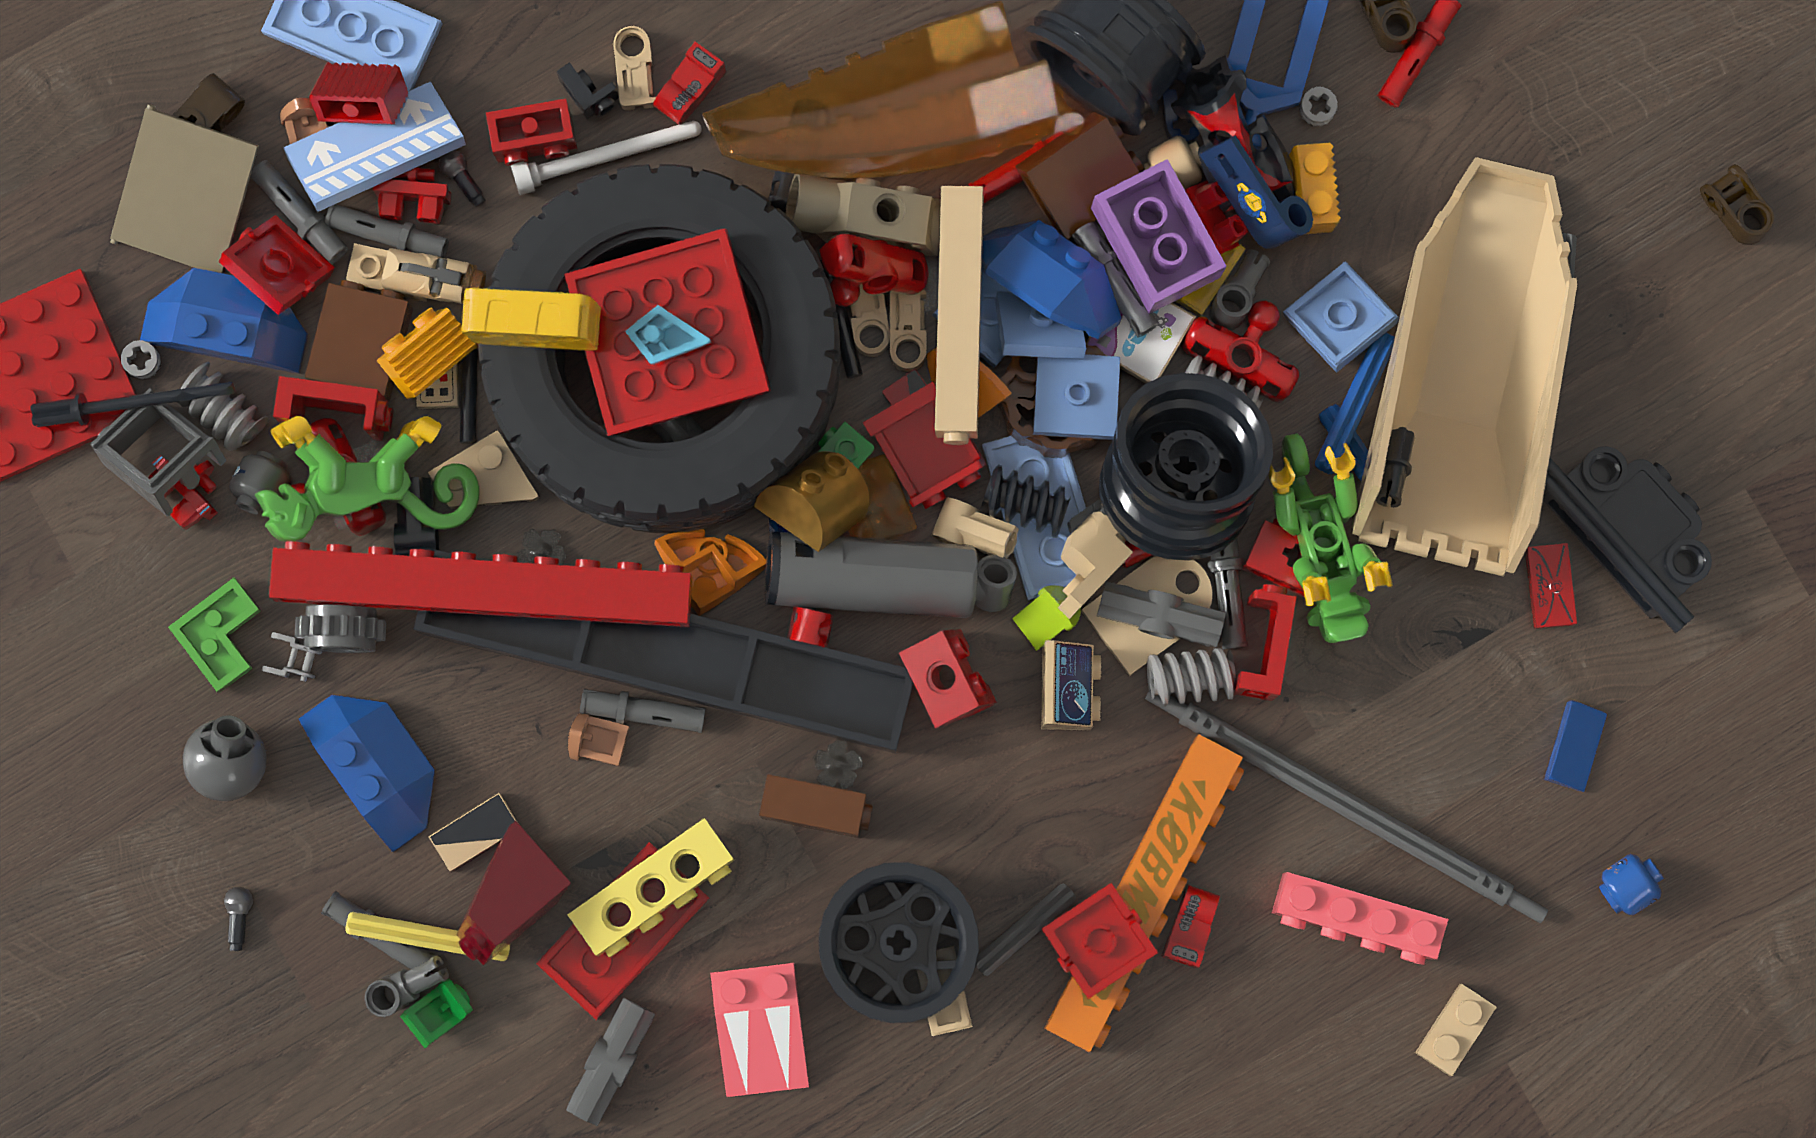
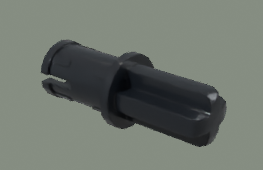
M1399 427L1391 431L1382 483L1375 499L1378 504L1387 507L1389 496L1392 498L1390 504L1392 508L1401 505L1405 479L1412 471L1409 461L1415 435L1414 432L1407 430L1406 427Z

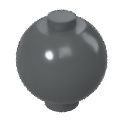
M222 716L201 725L192 733L183 752V769L191 786L204 797L216 801H233L246 796L260 783L266 769L267 756L261 738L250 726L234 716Z

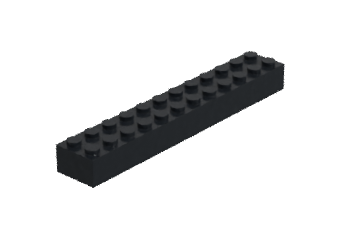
M435 550L434 558H451V553ZM418 611L414 630L422 635L895 754L914 684L905 667L793 641L790 638L690 614L689 627Z

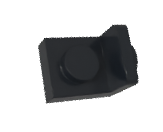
M569 62L556 71L560 83L587 120L594 115L597 118L602 117L617 105L615 100L619 98V91L614 82L609 83L595 94H592L591 92L596 90V87L584 69L576 72Z

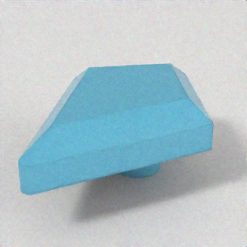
M659 305L625 331L651 365L708 345L711 342L708 337Z

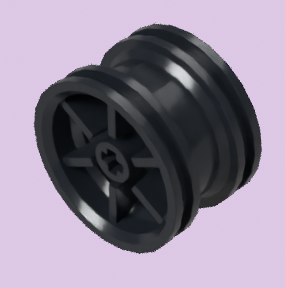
M1178 373L1165 375L1146 383L1130 397L1122 409L1112 443L1108 448L1099 476V496L1104 512L1113 527L1132 545L1146 553L1164 559L1188 561L1206 558L1224 550L1238 538L1247 524L1255 499L1269 474L1273 459V438L1267 420L1257 405L1241 390L1211 376ZM1156 435L1165 436L1162 443L1153 441L1151 437ZM1226 462L1230 466L1231 472L1225 473L1219 469V466Z

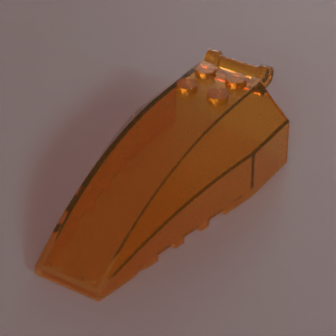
M1002 1L937 20L882 41V50L862 58L857 52L845 56L846 64L824 72L821 67L808 71L809 79L787 87L782 81L767 87L763 91L749 94L702 113L704 122L722 156L766 169L832 178L886 177L935 170L980 157H994L1001 154L1005 149L1021 144L1032 145L1039 142L1043 137L1061 131L1066 135H1075L1084 126V119L1076 109L1070 108L1064 100V93L1056 82L1051 81L1046 60L1019 67L1013 51Z

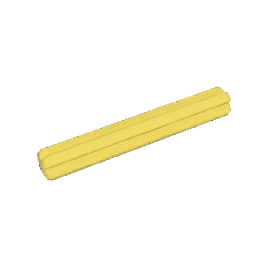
M356 912L349 913L347 918L346 932L351 935L466 955L458 943L461 940L456 935L458 930ZM510 944L492 959L506 961L509 955Z

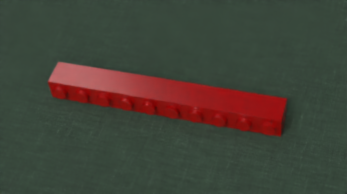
M291 541L285 542V548H273L269 598L275 602L348 605L383 609L689 627L693 577L691 573H684V567L679 565L662 564L659 565V571L642 570L641 563L618 562L617 569L600 568L601 561L578 559L576 560V566L559 565V559L552 557H534V564L517 563L518 556L494 554L492 561L476 560V554L469 552H451V558H434L435 551L410 549L409 556L393 555V549L387 547H368V553H353L352 546L341 544H327L326 551L310 550L309 543Z

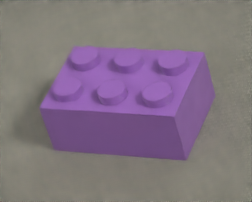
M1168 159L1094 197L1091 209L1149 314L1221 278L1226 264Z

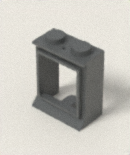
M149 388L144 394H149V393H154V392H153L152 389ZM167 403L127 409L110 426L105 427L91 443L92 448L104 466L167 517L173 510L164 494L178 481L189 490L194 489L200 481L194 466L205 455L220 466L226 462L215 439L207 436ZM161 418L190 442L154 477L149 479L124 459L121 454Z

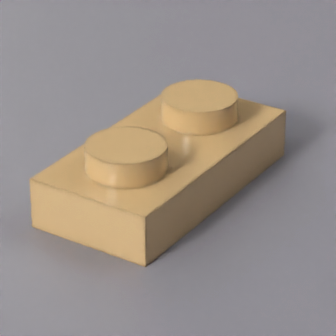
M1459 984L1415 1053L1447 1075L1453 1076L1497 1007L1465 985Z

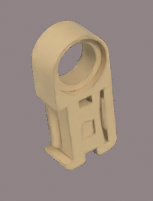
M624 27L614 38L620 105L626 111L635 110V106H643L644 109L653 108V102L656 97H650L653 95L651 76L653 61L649 37L639 27ZM637 36L644 42L642 52L637 56L625 55L621 51V44L625 38Z
M861 284L860 296L851 305L852 317H856L851 318L854 343L861 354L868 357H876L883 354L890 344V331L884 294H868L863 290ZM874 326L883 332L884 340L880 346L868 348L861 343V332L867 327Z
M924 289L915 295L890 292V358L894 366L904 372H910L913 369L918 370L926 360L925 301L921 300V298H927ZM910 341L917 344L920 349V355L916 361L905 363L897 357L896 350L903 342Z

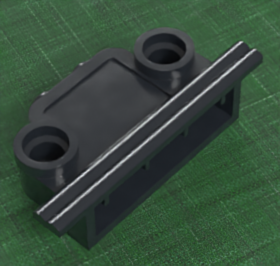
M1602 446L1595 448L1567 475L1549 457L1544 487L1547 492L1543 495L1542 500L1649 619L1659 615L1674 633L1680 631L1694 618V615L1678 597L1694 583L1705 578L1712 565V558L1708 548L1702 542L1695 539L1702 528V521L1697 513L1700 509L1696 502L1686 493H1678L1669 483L1672 480L1670 474L1659 463L1655 462L1652 464L1647 460L1637 459L1627 464L1624 455L1613 447Z

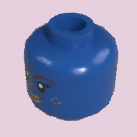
M1629 854L1604 870L1602 873L1603 884L1599 888L1617 914L1623 911L1627 915H1635L1661 897L1662 893L1658 882L1663 880L1664 877L1650 858L1643 862L1637 855Z

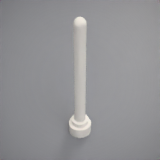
M690 121L540 165H536L535 162L527 164V162L521 161L512 164L511 168L519 195L534 192V187L542 185L541 181L690 139L698 136L701 133L702 127L699 122Z

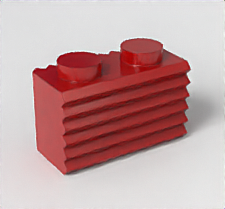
M327 62L309 98L316 117L320 122L395 125V119L400 114V108H403V103L408 98V90L400 67L396 64L393 66L389 64H379L376 66L372 63L369 66L364 63L362 66L359 63L354 65L351 62H342L341 65L337 62L334 64Z

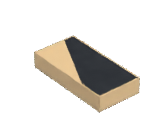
M498 793L430 835L429 838L448 870L453 872L498 844L509 826L517 820L502 795Z

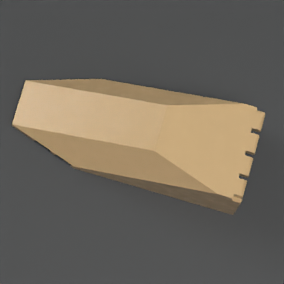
M1475 157L1454 189L1446 206L1435 218L1425 238L1419 242L1411 267L1358 493V509L1353 517L1352 534L1358 535L1359 542L1386 548L1390 537L1395 539L1394 550L1427 558L1431 547L1436 549L1434 560L1467 568L1470 557L1476 558L1475 570L1504 576L1505 571L1514 574L1539 524L1577 290V279L1571 277L1567 259L1570 253L1569 243L1564 242L1560 220L1562 210L1554 176ZM1399 427H1406L1407 430L1414 432L1415 435L1409 461L1412 471L1405 479L1401 505L1392 508L1390 506L1392 498L1389 496L1387 507L1378 504L1375 499L1382 483L1391 431Z

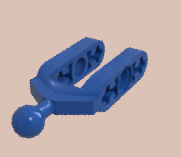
M1244 0L1228 55V60L1233 70L1243 69L1244 73L1246 72L1266 0ZM1306 0L1282 88L1246 78L1247 88L1242 94L1240 105L1246 111L1245 120L1247 125L1254 122L1256 116L1261 113L1267 115L1299 105L1329 0ZM1259 134L1254 135L1252 138L1253 145L1262 148L1261 136Z

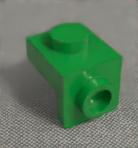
M845 421L838 429L834 426L831 427L818 443L821 447L818 452L829 451L839 453L845 456L857 469L874 452V446Z
M448 978L405 1010L400 1017L426 1049L461 1023L473 1009L470 1006V999L466 991L460 985L453 984Z

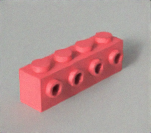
M1289 872L1282 874L1272 910L1273 914L1282 916L1281 924L1302 930L1305 929L1306 923L1322 928L1320 935L1343 942L1346 935L1362 940L1360 947L1380 953H1385L1386 947L1402 951L1401 959L1421 965L1425 964L1426 959H1438L1448 919Z

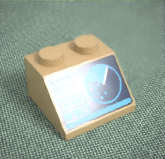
M1052 640L1045 641L1042 648L1041 729L1091 730L1093 721H1100L1101 700L1100 696H1093V680H1100L1101 655H1093L1094 645Z

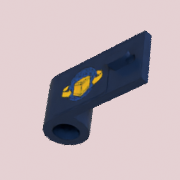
M1236 135L1200 154L1250 234L1261 247L1273 249L1310 231L1313 224V216L1309 205L1298 196H1290L1278 202Z

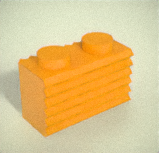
M1331 143L1293 146L1289 154L1293 163L1295 196L1302 198L1312 211V228L1306 234L1332 232L1341 219L1338 216L1340 209L1337 207L1339 201L1336 198L1339 194L1336 192L1338 185L1335 184L1337 177L1334 176L1336 169L1333 168L1335 164L1333 157L1335 154L1332 152L1334 146Z
M432 307L427 309L412 322L416 327L405 337L402 333H399L381 347L385 353L377 359V362L407 399L417 397L477 347L476 343L472 342L470 338L462 333L461 323L457 321L448 308L440 309L436 312Z

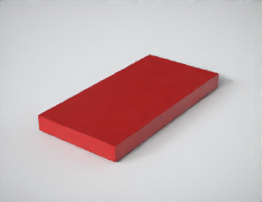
M649 842L611 883L653 855L658 849ZM677 868V872L682 878L689 879ZM650 879L645 883L643 896L648 902L656 903L664 897L665 885L660 879ZM696 887L694 890L698 895L678 910L674 904L660 913L664 919L644 934L640 928L626 937L630 944L610 958L605 952L600 956H596L573 923L536 964L595 1020H598L710 898L699 887ZM616 903L610 908L609 920L614 926L622 927L630 921L631 910L625 903Z

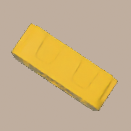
M465 289L462 333L470 338L472 342L484 345L597 350L601 307L592 297L581 294Z

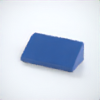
M1573 700L1566 703L1544 780L1577 791H1585L1607 717L1606 713Z

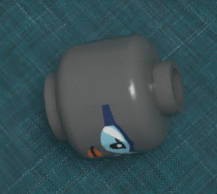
M258 451L256 455L244 456L229 485L231 493L237 498L235 504L240 509L256 515L259 510L263 511L258 499L254 496L257 492L272 490L282 498L279 486L289 484L290 475L285 470L287 466L285 462L265 451Z

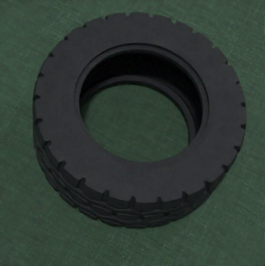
M649 164L619 168L617 169V174L610 176L605 172L578 183V189L572 192L567 189L541 207L542 213L537 217L532 216L520 228L512 239L514 243L512 247L505 249L491 277L493 283L487 289L569 293L564 275L566 273L726 228L746 299L754 309L763 330L762 359L771 392L744 399L736 410L723 422L698 436L672 443H644L629 440L616 434L608 436L607 430L592 421L575 404L570 395L565 375V349L478 344L484 389L489 404L492 406L494 416L504 435L533 475L569 506L582 513L585 512L592 515L594 519L617 527H630L632 530L648 533H665V531L672 530L675 533L707 528V525L714 523L719 525L745 514L746 510L752 508L762 491L809 458V454L817 447L829 422L828 418L831 411H833L839 385L841 350L836 305L830 283L823 271V266L808 240L802 237L799 228L779 208L776 209L771 206V201L744 184H734V179L705 169H702L701 172L693 171L691 166L678 164H660L659 168H651Z

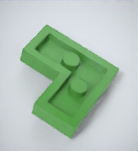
M234 577L172 623L168 628L216 692L221 693L252 669L229 635L260 613L261 610Z

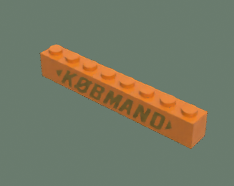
M1200 734L1195 737L1116 889L1129 910L1134 909L1141 918L1142 923L1139 925L1148 938L1151 935L1159 937L1169 917L1163 913L1169 899L1177 901L1188 879L1182 876L1188 862L1196 864L1207 842L1201 840L1204 831L1208 825L1215 828L1226 807L1220 803L1226 789L1234 791L1244 773V769L1239 767L1243 757ZM1145 962L1089 999L1086 998L1071 975L1044 1029L1087 1052H1090L1093 1046L1101 1048L1112 1027L1105 1022L1112 1009L1121 1010L1131 990L1125 987V984L1131 972L1139 975Z

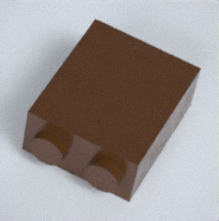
M1093 112L1015 166L1050 225L1066 239L1072 237V234L1082 226L1096 220L1091 209L1096 195L1144 171V167L1132 150L1127 152L1120 141L1124 134L1117 122L1112 117L1107 119L1096 112Z
M341 280L340 285L329 283L305 378L313 381L378 389L386 400L390 402L394 382L377 362V359L384 355L385 352L381 347L399 333H402L404 337L407 335L413 312L412 306L408 301H404L405 295L399 292L381 289L380 295L365 292L364 285L353 281Z
M767 774L759 816L765 820L859 838L860 830H869L873 805L866 804L867 797L864 793Z

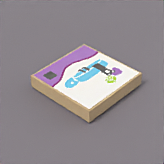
M1170 303L1153 312L1159 321V325L1146 335L1137 338L1126 317L1120 311L1122 317L1120 324L1099 339L1089 336L1086 345H1096L1106 356L1120 357V369L1144 383H1148L1162 376L1196 316Z

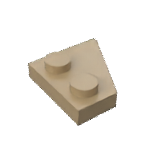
M498 430L428 472L434 482L436 473L443 466L451 463H460L469 467L476 475L479 484V501L477 505H499L505 502L517 501L533 502L539 499L538 494ZM452 479L449 487L453 493V499L447 505L454 509L458 508L462 502L463 488L459 480Z

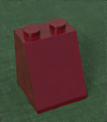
M517 821L509 826L500 841L456 934L461 939L458 943L462 951L471 960L475 961L478 959L483 966L552 909L571 884Z

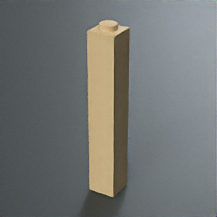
M941 186L935 433L936 438H944V443L951 445L968 444L969 438H978L983 186Z

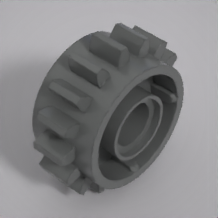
M348 605L306 606L305 616L295 618V637L304 639V649L336 653H370L376 651V642L386 641V621L378 620L377 609Z

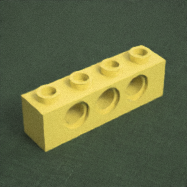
M704 818L567 915L594 954L600 956L605 952L610 958L630 944L626 937L640 928L644 934L664 919L660 913L674 904L678 910L698 895L694 889L708 880L712 886L731 873L732 870L728 865L734 861V858ZM685 855L695 856L700 864L698 873L689 879L682 878L677 872L678 860ZM650 879H660L665 885V895L656 903L648 902L643 896V887ZM616 903H625L631 910L630 921L622 927L614 926L609 920V910Z

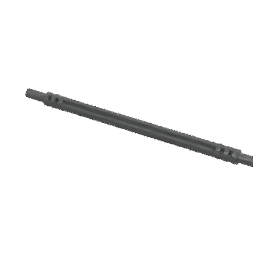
M1151 689L1146 695L1145 700L1179 718L1178 723L1240 755L1243 757V760L1459 881L1502 907L1506 904L1540 924L1546 917L1548 909L1513 890V884L1501 879V877L1478 866L1238 730L1194 703L1190 702L1188 705L1185 703L1180 704L1178 699L1170 695L1168 706H1164L1159 695H1154L1152 700Z

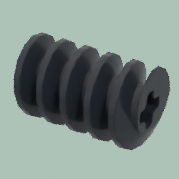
M998 464L992 472L980 510L988 503L989 516L994 518L1003 508L1005 511V522L1008 523L1018 513L1020 514V525L1023 528L1032 519H1036V532L1041 533L1048 524H1051L1052 537L1057 538L1070 498L1068 500L1065 499V486L1062 485L1057 488L1053 495L1050 494L1049 481L1044 480L1038 489H1034V476L1029 475L1022 484H1019L1017 470H1013L1004 479L1002 465Z

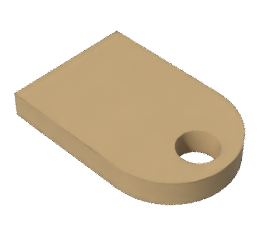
M1155 556L1117 583L1145 592L1157 590L1183 598L1184 602L1209 609L1212 602L1210 579L1205 570L1194 560H1171ZM1186 571L1195 574L1199 581L1197 591L1192 594L1180 592L1176 586L1178 574ZM1102 595L1081 609L1082 614L1129 676L1147 664L1149 655L1155 654L1158 656L1180 639L1177 637L1165 639L1139 631V627L1097 617Z

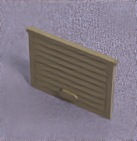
M148 104L147 108H145L111 233L110 243L118 245L121 242L194 268L224 273L225 267L218 261L222 252L232 244L259 145L155 110V105Z

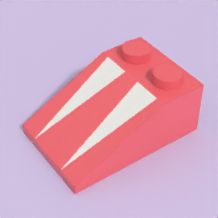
M795 963L710 973L726 1097L809 1087Z

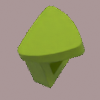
M1044 586L1038 591L1039 597L1012 618L1036 651L1043 647L1046 640L1054 639L1064 630L1070 631L1076 626L1080 618L1081 608L1070 619L1058 609L1059 605L1068 597L1062 591L1065 588L1063 586Z

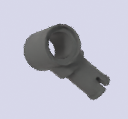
M1253 249L1247 250L1245 258L1234 277L1228 278L1212 302L1210 317L1214 324L1233 330L1244 322L1256 296L1255 288L1266 268L1270 265V260L1267 256L1262 254L1258 263L1254 264L1259 252ZM1225 300L1233 301L1238 305L1240 311L1230 312L1224 308L1222 302Z
M435 955L409 971L402 969L374 981L365 992L367 1008L371 1013L379 1017H387L406 1008L412 1001L419 998L422 991L449 978L447 968L436 973L433 972L435 968L441 966L444 962L439 956ZM385 986L391 988L394 992L395 1003H391L386 999L384 994Z

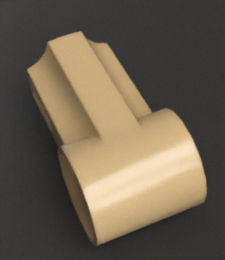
M946 497L931 536L944 543L972 545L977 551L984 554L1008 558L1013 553L1017 543L1019 528L982 514L980 510L965 502Z

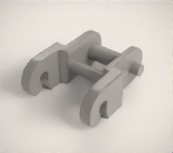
M272 632L271 638L290 643L292 651L288 665L283 670L263 666L262 671L289 678L290 673L300 675V681L306 682L307 677L314 679L315 675L310 673L315 654L319 655L322 652L304 649V646L298 644L299 640L297 638ZM298 650L307 652L302 671L293 669Z

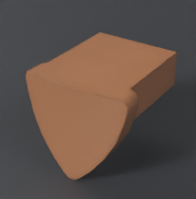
M310 98L293 99L284 106L280 113L281 124L286 127L290 144L329 127L328 122L318 121Z
M579 713L569 732L568 751L570 759L579 761V758L583 757L620 767L630 727L592 717L589 714Z

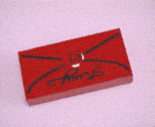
M1568 543L1527 547L1525 553L1534 629L1576 625L1577 618Z

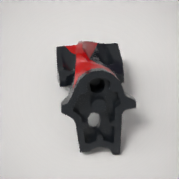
M1226 55L1216 59L1207 67L1201 69L1193 68L1192 73L1185 82V94L1172 102L1171 107L1174 113L1181 119L1189 118L1202 135L1204 145L1198 148V156L1208 183L1216 182L1200 154L1229 139V137L1216 135L1217 131L1222 130L1228 132L1231 136L1236 135L1278 202L1290 196H1295L1293 163L1263 113L1257 115L1256 120L1247 125L1242 114L1240 100L1244 90L1247 88L1246 75L1243 69L1233 70ZM1259 134L1263 136L1267 144L1265 149L1253 145L1252 138L1254 135ZM1229 200L1219 205L1224 213L1233 209L1237 214Z

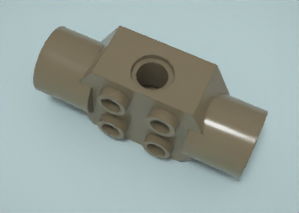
M796 172L788 194L786 215L800 231L817 234L826 243L837 235L850 234L870 240H884L890 245L918 251L925 256H939L941 199L920 195V189L911 186H896L895 190L880 187L881 182L868 178H858L856 182H846L844 180ZM855 244L852 245L853 249H856L858 247Z

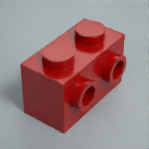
M566 98L486 113L492 152L498 163L505 162L506 166H511L517 162H529L528 157L545 155L546 159H557L569 155L568 150L577 149L571 110Z

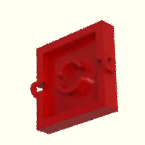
M276 215L254 230L251 227L245 229L239 237V241L223 251L218 261L278 315L301 298H306L309 292H314L316 287L331 277L335 268Z
M1112 883L1041 929L1059 955L1057 961L1064 969V972H1070L1087 999L1158 953L1139 925L1142 923L1141 918L1134 909L1129 910Z

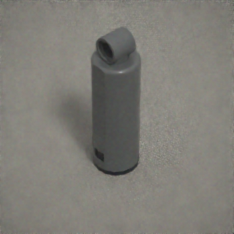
M771 531L766 557L765 603L766 605L968 618L972 615L974 605L988 612H999L1005 609L1010 603L1017 570L1011 560L997 555H988L978 563L977 552L972 545L840 536L818 552L790 532Z

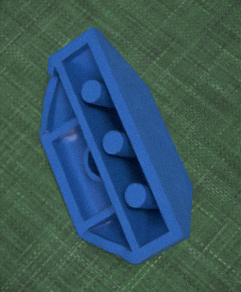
M1037 220L994 229L983 236L982 269L984 273L1047 318L1072 329L1087 331L1086 333L1096 339L1101 338L1120 324L1122 317L1104 265L1093 258L1088 251L1077 247L1060 235L1054 227Z
M193 268L148 302L140 340L155 346L300 374L308 334L290 307L278 315L234 275Z
M331 695L299 718L315 750L364 819L392 852H395L427 829L435 769L388 703Z

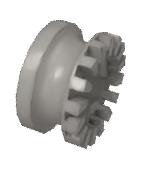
M1315 87L1308 90L1300 103L1299 112L1302 115V119L1307 124H1312L1313 126L1328 124L1337 110L1338 102L1336 96L1325 87ZM1321 97L1324 100L1326 99L1325 108L1329 111L1327 114L1320 111L1317 115H1314L1310 112L1312 104L1309 102L1310 99L1318 101Z
M142 340L133 341L123 349L121 364L124 370L134 378L140 380L149 379L160 369L161 356L158 350L150 343ZM140 349L144 354L151 355V359L145 362L146 368L140 370L135 364H130L131 360L136 358V351Z

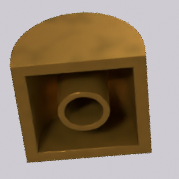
M821 451L811 455L758 495L754 507L810 547L820 552L866 517L869 508V491L859 470L845 456L839 453Z

